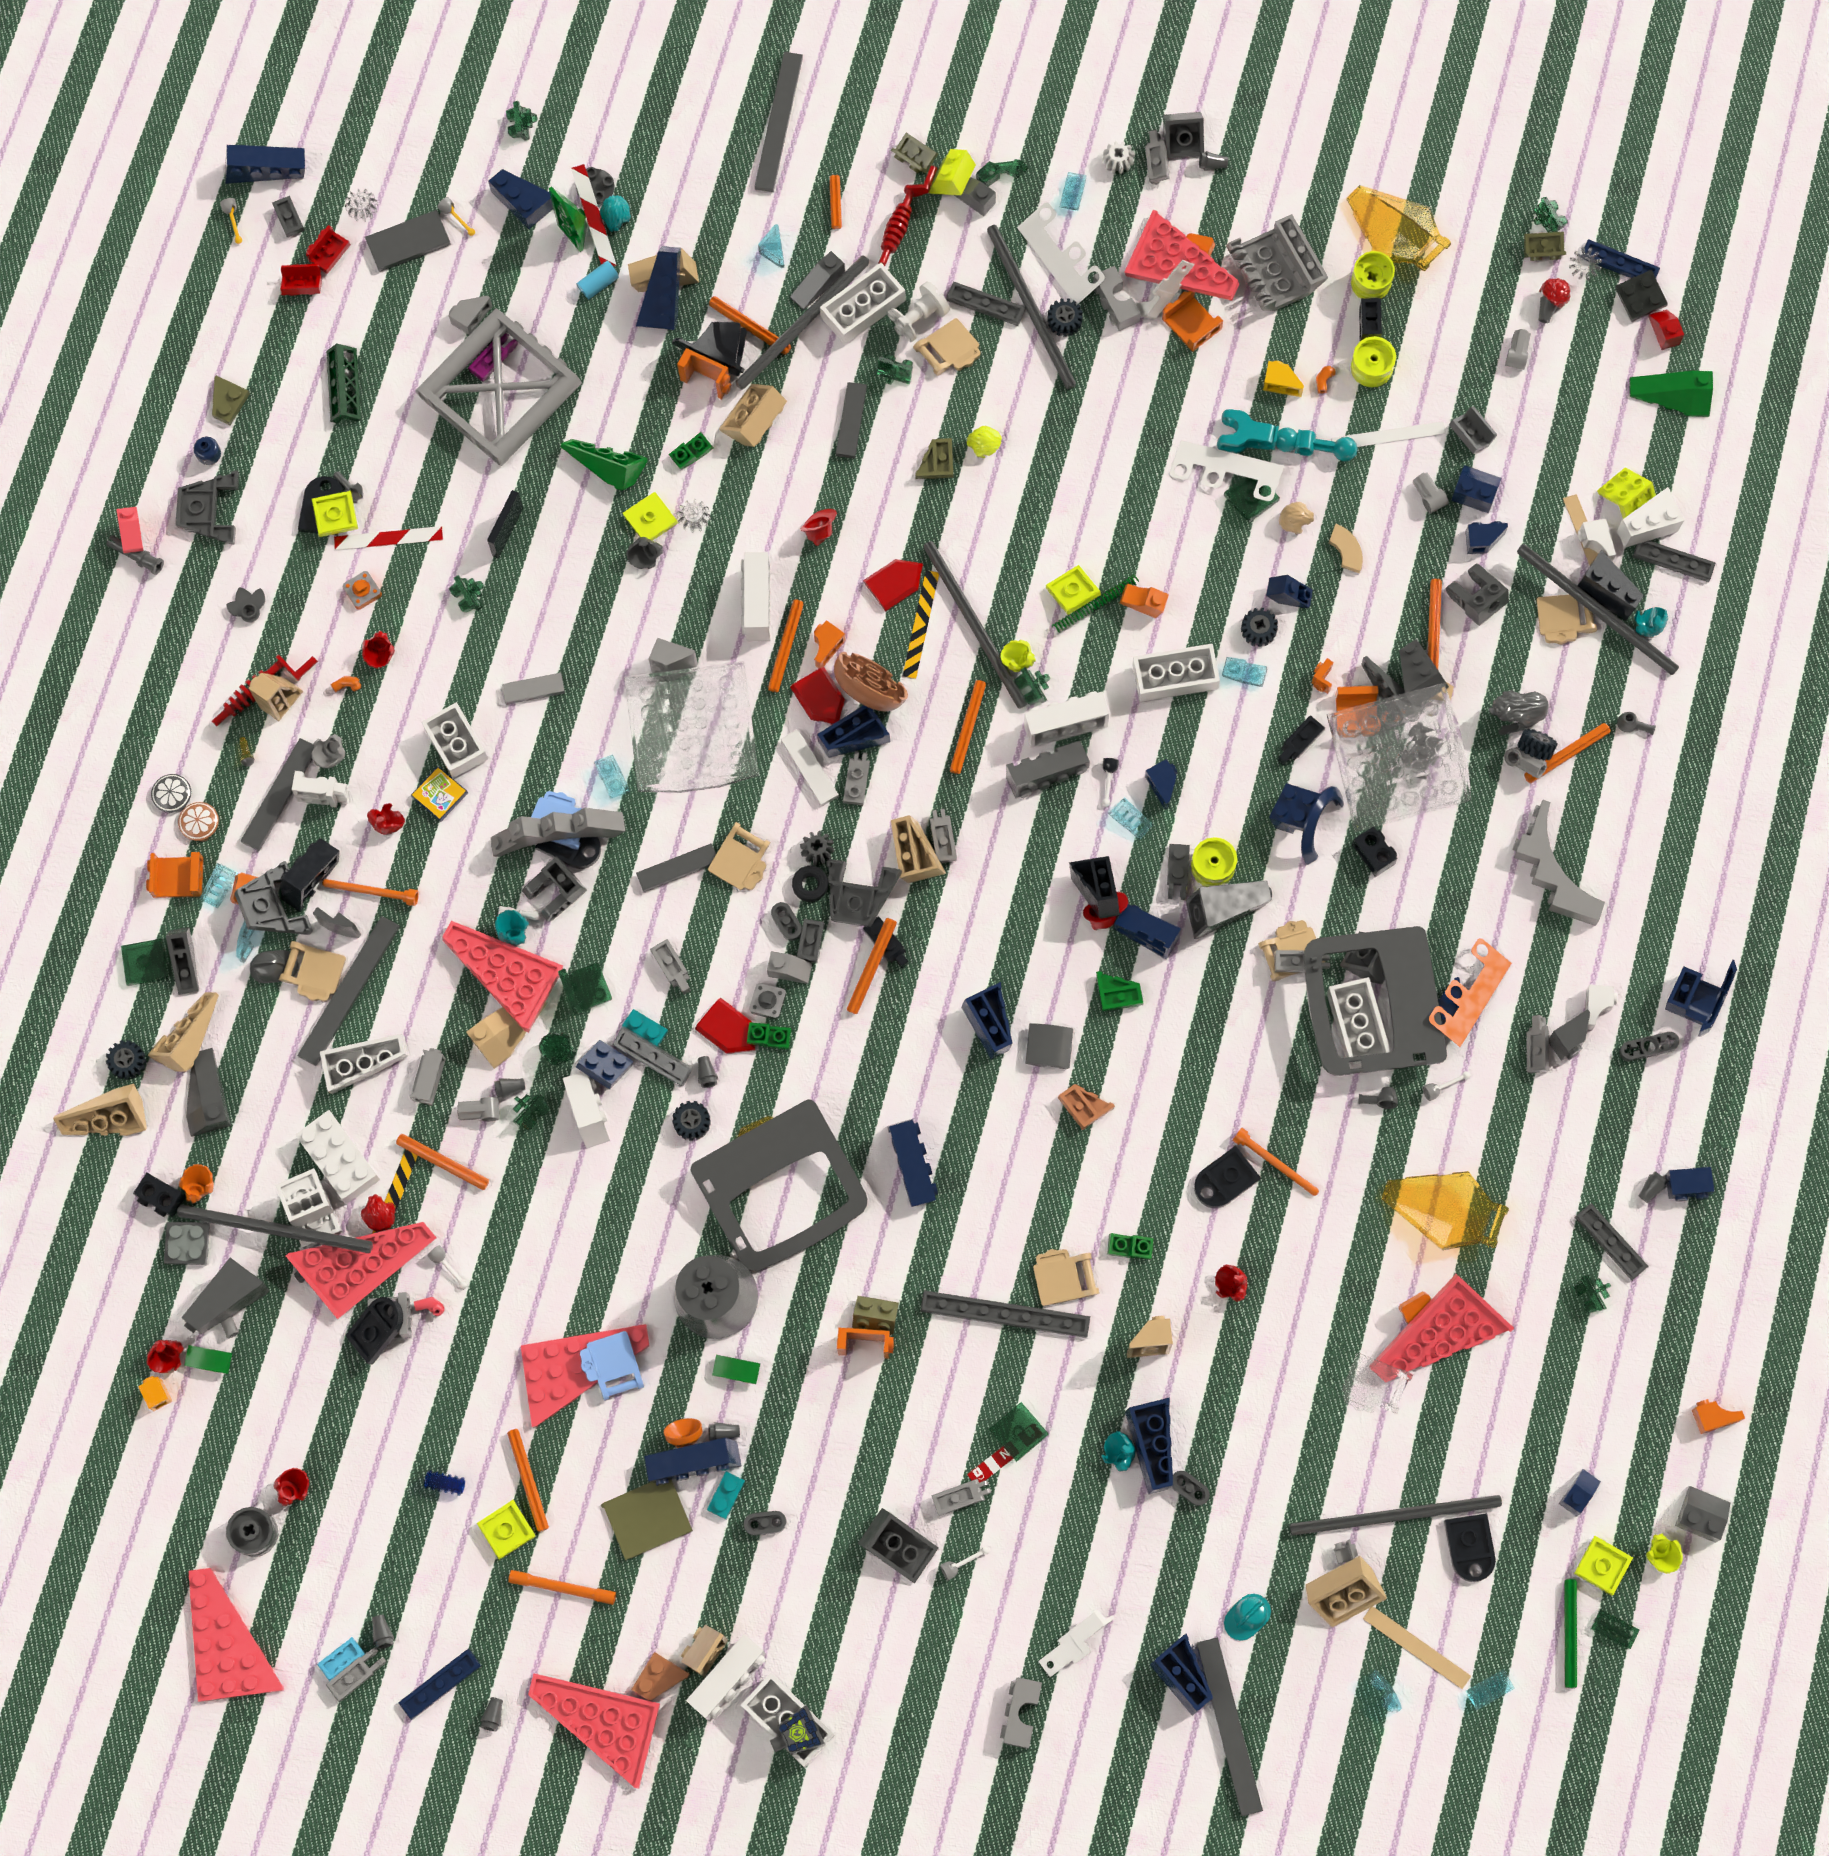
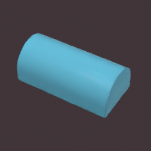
M606 261L578 281L576 285L589 300L618 279L619 275L612 264Z

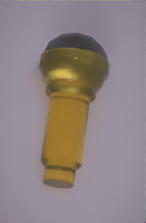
M241 737L239 742L242 752L240 761L246 767L251 766L255 759L249 751L246 738Z

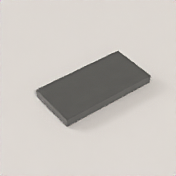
M437 210L365 237L379 272L451 245Z

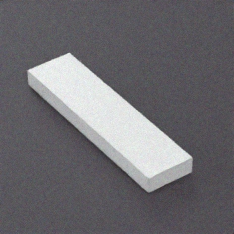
M799 729L781 738V742L821 807L838 798L839 794Z

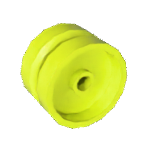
M1368 337L1360 341L1354 349L1350 366L1352 376L1356 382L1371 388L1387 383L1392 376L1395 366V349L1390 342L1380 337Z
M1213 837L1201 841L1194 849L1191 861V871L1195 880L1205 887L1229 883L1234 876L1237 864L1236 851L1232 844L1222 838Z

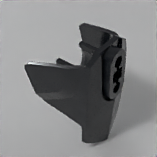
M711 322L694 344L681 338H675L671 343L684 351L686 348L728 367L729 373L737 377L745 370L740 365L747 330L741 328V324L738 322Z

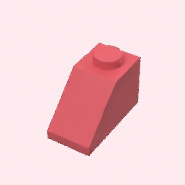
M137 507L117 509L123 553L143 551Z

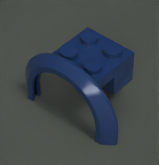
M1286 783L1269 819L1276 829L1291 834L1294 833L1295 829L1303 831L1301 854L1305 863L1309 865L1318 858L1314 848V834L1319 817L1326 805L1332 800L1336 806L1339 803L1340 807L1343 808V796L1340 790L1334 786L1327 787L1320 794Z
M1732 959L1721 988L1701 980L1703 974L1683 966L1668 998L1665 1010L1702 1025L1698 1037L1709 1033L1737 971L1735 960Z

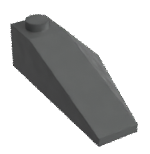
M1368 656L1363 657L1361 665L1373 686H1378V695L1398 730H1405L1421 722L1424 713L1422 706L1415 710L1406 697L1405 690Z
M213 1048L199 1051L190 1071L186 1119L191 1137L232 1126Z

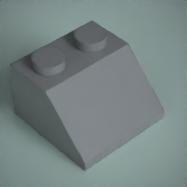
M658 637L648 658L652 673L661 679L665 677L672 679L695 669L698 665L695 650Z

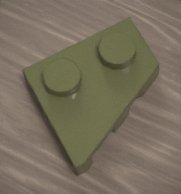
M216 375L214 378L213 417L231 426L250 395L249 391Z
M952 438L931 440L928 451L925 453L922 463L915 473L916 479L953 478Z

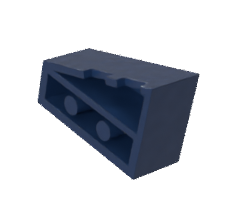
M1128 904L1127 908L1121 912L1114 923V930L1166 960L1177 944L1181 933V928L1143 911L1136 905Z

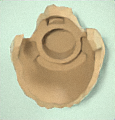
M1294 502L1287 505L1279 516V524L1282 529L1287 532H1293L1295 535L1303 532V525H1309L1314 521V513L1308 510L1307 506L1302 502Z

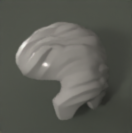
M337 734L330 735L326 741H321L318 738L313 743L312 759L314 764L322 768H332L339 764L345 757V750L341 742L342 738L337 736Z

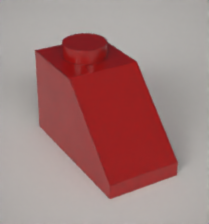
M1666 309L1648 315L1661 350L1680 345L1684 332L1678 318Z

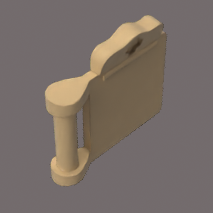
M957 318L928 337L919 340L913 346L914 350L920 352L934 368L933 372L937 376L941 375L952 365L957 371L972 366L981 353L978 349L979 343ZM928 344L942 358L944 363L940 364L926 348Z
M1557 595L1537 598L1540 634L1545 635L1547 643L1562 645L1566 642L1575 641L1577 633H1594L1597 631L1593 613L1586 607H1584L1586 625L1580 626L1578 601L1572 596Z
M735 822L710 864L708 871L739 890L744 888L753 890L756 884L763 879L766 863L761 858L771 842L761 840L741 828V825ZM735 834L760 848L758 853L734 840Z
M1304 920L1297 922L1289 921L1284 926L1276 929V938L1258 943L1260 950L1264 952L1272 973L1270 975L1272 982L1301 973L1275 972L1274 955L1270 947L1275 945L1277 950H1305L1307 944L1316 939L1312 927H1307Z
M291 941L288 961L284 973L280 974L279 980L298 985L297 991L299 995L307 997L310 1001H328L330 994L334 995L346 957ZM299 951L305 952L297 978L291 975Z
M1050 1249L1044 1254L1037 1255V1264L1033 1268L1042 1306L1100 1294L1099 1288L1095 1286L1091 1268V1253L1069 1257V1252L1066 1249ZM1077 1262H1082L1088 1288L1084 1291L1081 1290L1076 1268Z

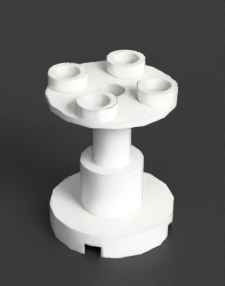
M926 281L919 286L922 297L914 303L915 308L905 316L895 308L887 312L888 317L896 325L894 329L900 336L904 334L909 342H913L916 339L915 331L911 325L921 317L926 319L933 312L940 317H944L950 311L947 300L942 293L938 294L936 292L938 288L931 282Z

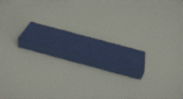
M1590 239L1587 240L1580 256L1583 260L1629 278H1634L1649 270H1652L1656 278L1660 271L1658 266Z
M468 1648L398 1703L410 1720H413L482 1667V1665Z

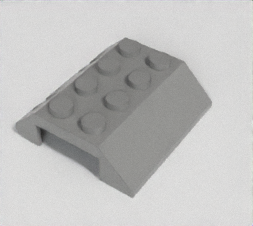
M1293 214L1275 221L1274 229L1243 243H1241L1240 237L1226 245L1229 253L1232 254L1233 260H1242L1237 264V267L1240 269L1247 285L1250 286V290L1252 292H1260L1256 294L1255 299L1259 301L1258 304L1262 311H1276L1307 297L1328 279L1325 270Z

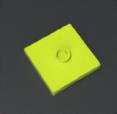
M351 491L312 499L319 537L358 529Z
M653 492L623 512V516L638 536L647 537L651 541L678 524L677 519L656 492Z
M1079 565L1046 584L1048 592L1067 615L1101 595L1100 590Z
M511 1500L477 1523L499 1560L536 1537L514 1500Z
M1593 1536L1574 1574L1613 1596L1633 1557L1597 1536Z

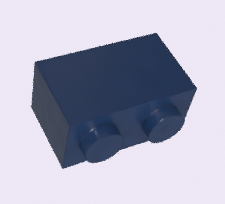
M1711 1167L1669 1170L1665 1174L1668 1181V1198L1675 1199L1677 1202L1686 1201L1688 1197H1696V1200L1708 1199L1715 1192Z

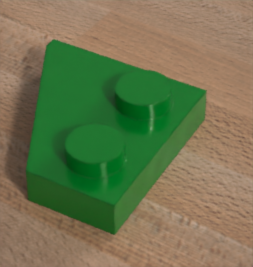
M1100 971L1096 972L1102 1011L1143 1005L1140 983L1126 981L1117 976L1112 977Z

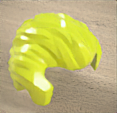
M982 425L968 435L967 446L973 449L977 457L985 458L983 455L990 456L999 449L1002 438L995 429Z
M1021 639L1019 641H1010L1003 647L1000 653L1002 663L1013 672L1028 669L1036 662L1035 656L1031 652L1030 644Z
M1655 1534L1653 1536L1650 1551L1646 1553L1648 1561L1659 1572L1670 1574L1677 1571L1683 1560L1680 1543L1677 1540H1668L1663 1534Z

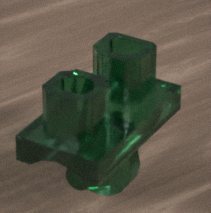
M519 101L513 102L514 107L506 110L507 119L510 122L515 121L514 125L507 127L508 134L512 138L521 137L526 141L530 139L529 128H532L533 123L538 120L537 114L532 113L530 108L527 109L520 106Z
M1547 196L1541 198V202L1534 208L1537 216L1533 220L1534 224H1542L1547 232H1558L1565 227L1568 220L1563 215H1557L1556 211L1559 208L1556 200L1549 201Z
M888 353L884 357L880 356L876 374L888 378L887 384L892 385L894 380L910 384L913 372L912 361L905 359L902 363L895 361L896 357Z
M460 575L455 576V583L449 587V590L456 598L463 594L464 599L458 603L461 611L467 613L473 609L478 611L482 609L483 606L478 597L482 596L480 591L484 587L482 581L475 582L474 578L467 580V578H461Z
M1026 667L1021 669L1022 674L1014 681L1021 690L1028 685L1031 687L1032 690L1023 695L1027 703L1031 706L1039 701L1041 703L1048 701L1040 686L1047 690L1049 688L1047 682L1050 680V676L1048 674L1042 675L1040 671H1036L1034 674L1037 679H1035L1032 672Z
M526 1094L522 1099L518 1096L514 1098L517 1105L513 1110L518 1113L523 1108L520 1114L512 1121L515 1125L522 1126L530 1131L537 1122L529 1115L534 1110L541 1117L547 1113L550 1108L543 1101L545 1098L541 1094H537L528 1105L526 1103L531 1098L529 1095Z
M1589 1275L1580 1277L1581 1281L1577 1282L1573 1288L1578 1296L1589 1292L1592 1299L1583 1303L1587 1314L1606 1310L1607 1307L1599 1293L1602 1294L1604 1299L1609 1298L1610 1295L1607 1289L1611 1287V1284H1603L1601 1279L1598 1278L1595 1280L1598 1287L1596 1289Z

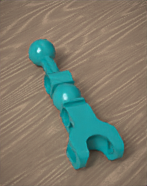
M1234 409L1224 410L1221 419L1224 425L1234 428L1236 432L1234 434L1221 435L1216 444L1219 450L1235 454L1249 447L1275 450L1276 446L1282 452L1295 450L1294 454L1298 453L1303 456H1310L1316 450L1334 453V456L1343 462L1352 460L1358 452L1357 443L1350 437H1341L1334 442L1316 439V433L1310 430L1298 429V433L1289 427L1278 430L1279 426L1253 421L1246 412Z

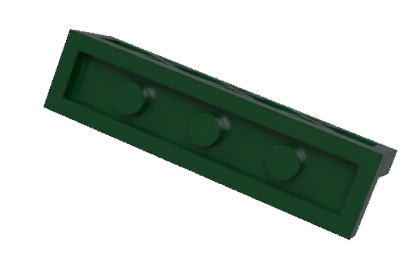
M336 343L326 351L330 422L339 423L344 418L359 421L361 420L357 348ZM344 352L351 354L350 362L344 357ZM346 368L352 374L351 380L345 374ZM346 386L352 390L353 397H350L346 392ZM348 403L354 409V414L347 413Z

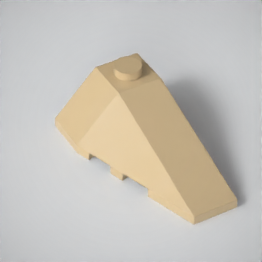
M205 992L188 1009V1016L180 1022L177 1021L174 1024L176 1028L168 1036L164 1034L148 1056L174 1071L186 1072L194 1065V1060L199 1054L219 995L216 992Z
M545 1002V1004H544V1006L542 1007L540 1013L543 1011V1009H544L545 1006L547 1005V1002ZM502 1007L481 1020L466 1033L495 1069L511 1057L518 1043L525 1037L526 1032Z
M134 1084L113 1089L53 1117L62 1135H87L88 1133L108 1135V1133H120V1135L127 1136L147 1129L143 1101Z

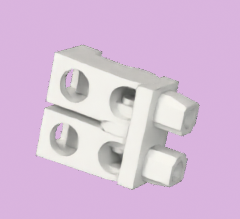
M295 771L292 792L297 802L321 805L330 804L331 807L336 808L338 803L348 804L350 791L347 790V784L338 783L335 777H329V780L325 777H318L316 779L306 778L304 772Z

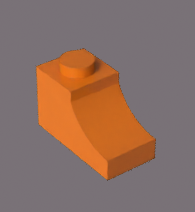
M1127 584L1125 585L1120 604L1157 618L1164 612L1169 594L1153 587L1142 588Z
M827 620L823 624H819L814 630V640L819 646L818 653L814 658L815 666L817 668L824 667L846 641L845 633Z
M1708 1399L1697 1402V1407L1692 1409L1700 1434L1745 1419L1742 1410L1728 1411L1717 1405L1716 1401L1709 1402Z

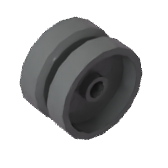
M245 1507L236 1511L229 1519L226 1527V1537L230 1546L237 1552L250 1557H259L270 1552L279 1536L278 1525L275 1519L264 1510L256 1507ZM252 1529L255 1530L254 1534H250Z

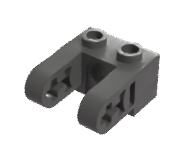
M1476 563L1468 569V574L1481 587L1480 590L1471 595L1456 581L1449 584L1445 590L1449 597L1465 611V614L1480 626L1509 603V590L1481 565Z
M558 857L553 858L522 889V892L530 900L541 893L552 882L557 885L561 894L541 912L548 922L558 917L587 891L584 885Z

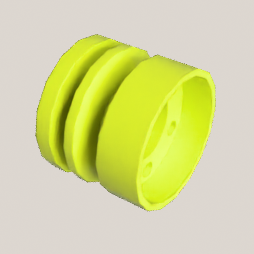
M1370 251L1357 259L1351 277V287L1357 297L1360 299H1382L1388 294L1395 272L1393 261L1389 256L1379 251Z

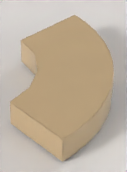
M1335 524L1329 544L1336 547L1340 552L1342 568L1360 574L1363 563L1361 547L1350 531Z

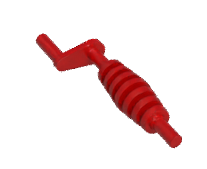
M930 166L923 184L905 186L904 193L906 195L903 203H899L886 224L883 242L881 243L883 252L878 264L882 263L886 266L890 254L895 253L907 232L912 212L910 207L913 197L930 192L931 184L937 172L935 166Z
M277 655L275 657L277 662L267 671L263 672L261 670L258 674L274 675L284 667L299 681L318 661L312 656L298 670L294 671L280 655ZM250 680L245 681L248 688L242 684L239 686L243 693L240 694L237 690L233 692L237 697L236 699L231 696L228 698L231 704L228 705L226 702L223 704L224 710L212 720L216 727L228 716L232 715L235 717L237 715L236 709L242 712L244 709L240 706L241 704L249 707L248 698L253 703L256 701L249 690Z

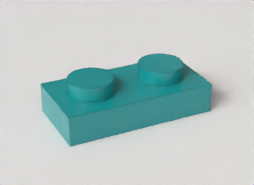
M635 1009L631 1011L622 1027L628 1028L658 1047L668 1033V1029Z
M726 1471L707 1511L727 1520L745 1480Z

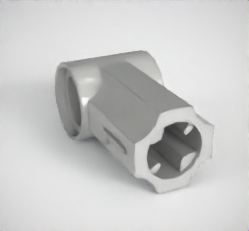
M1519 329L1514 331L1505 366L1525 369L1531 333L1527 330Z
M1423 472L1413 479L1412 483L1421 495L1425 509L1430 514L1449 504L1445 492L1442 489H1438L1428 472Z
M1518 747L1508 749L1504 754V760L1507 765L1511 767L1516 766L1536 778H1540L1547 768V762L1542 759H1536L1534 756L1531 757L1530 754H1525ZM1515 753L1518 754V757H1519L1518 760H1517L1516 757H1515Z
M484 1097L479 1101L458 1102L457 1113L459 1121L481 1119V1121L489 1122L499 1120V1099L496 1097Z

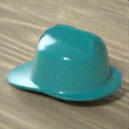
M1247 1594L1242 1597L1225 1616L1224 1627L1227 1634L1239 1641L1248 1640L1254 1636L1270 1619V1604L1259 1594Z

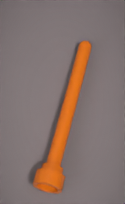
M329 879L322 881L324 887L400 899L411 906H416L419 898V891L414 889L401 892Z
M1242 1127L1232 1140L1237 1145H1246L1310 1194L1318 1195V1188L1250 1139L1251 1136L1248 1135L1247 1130Z

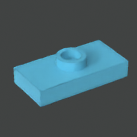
M351 1637L317 1665L327 1679L331 1681L357 1658L365 1655L356 1640Z

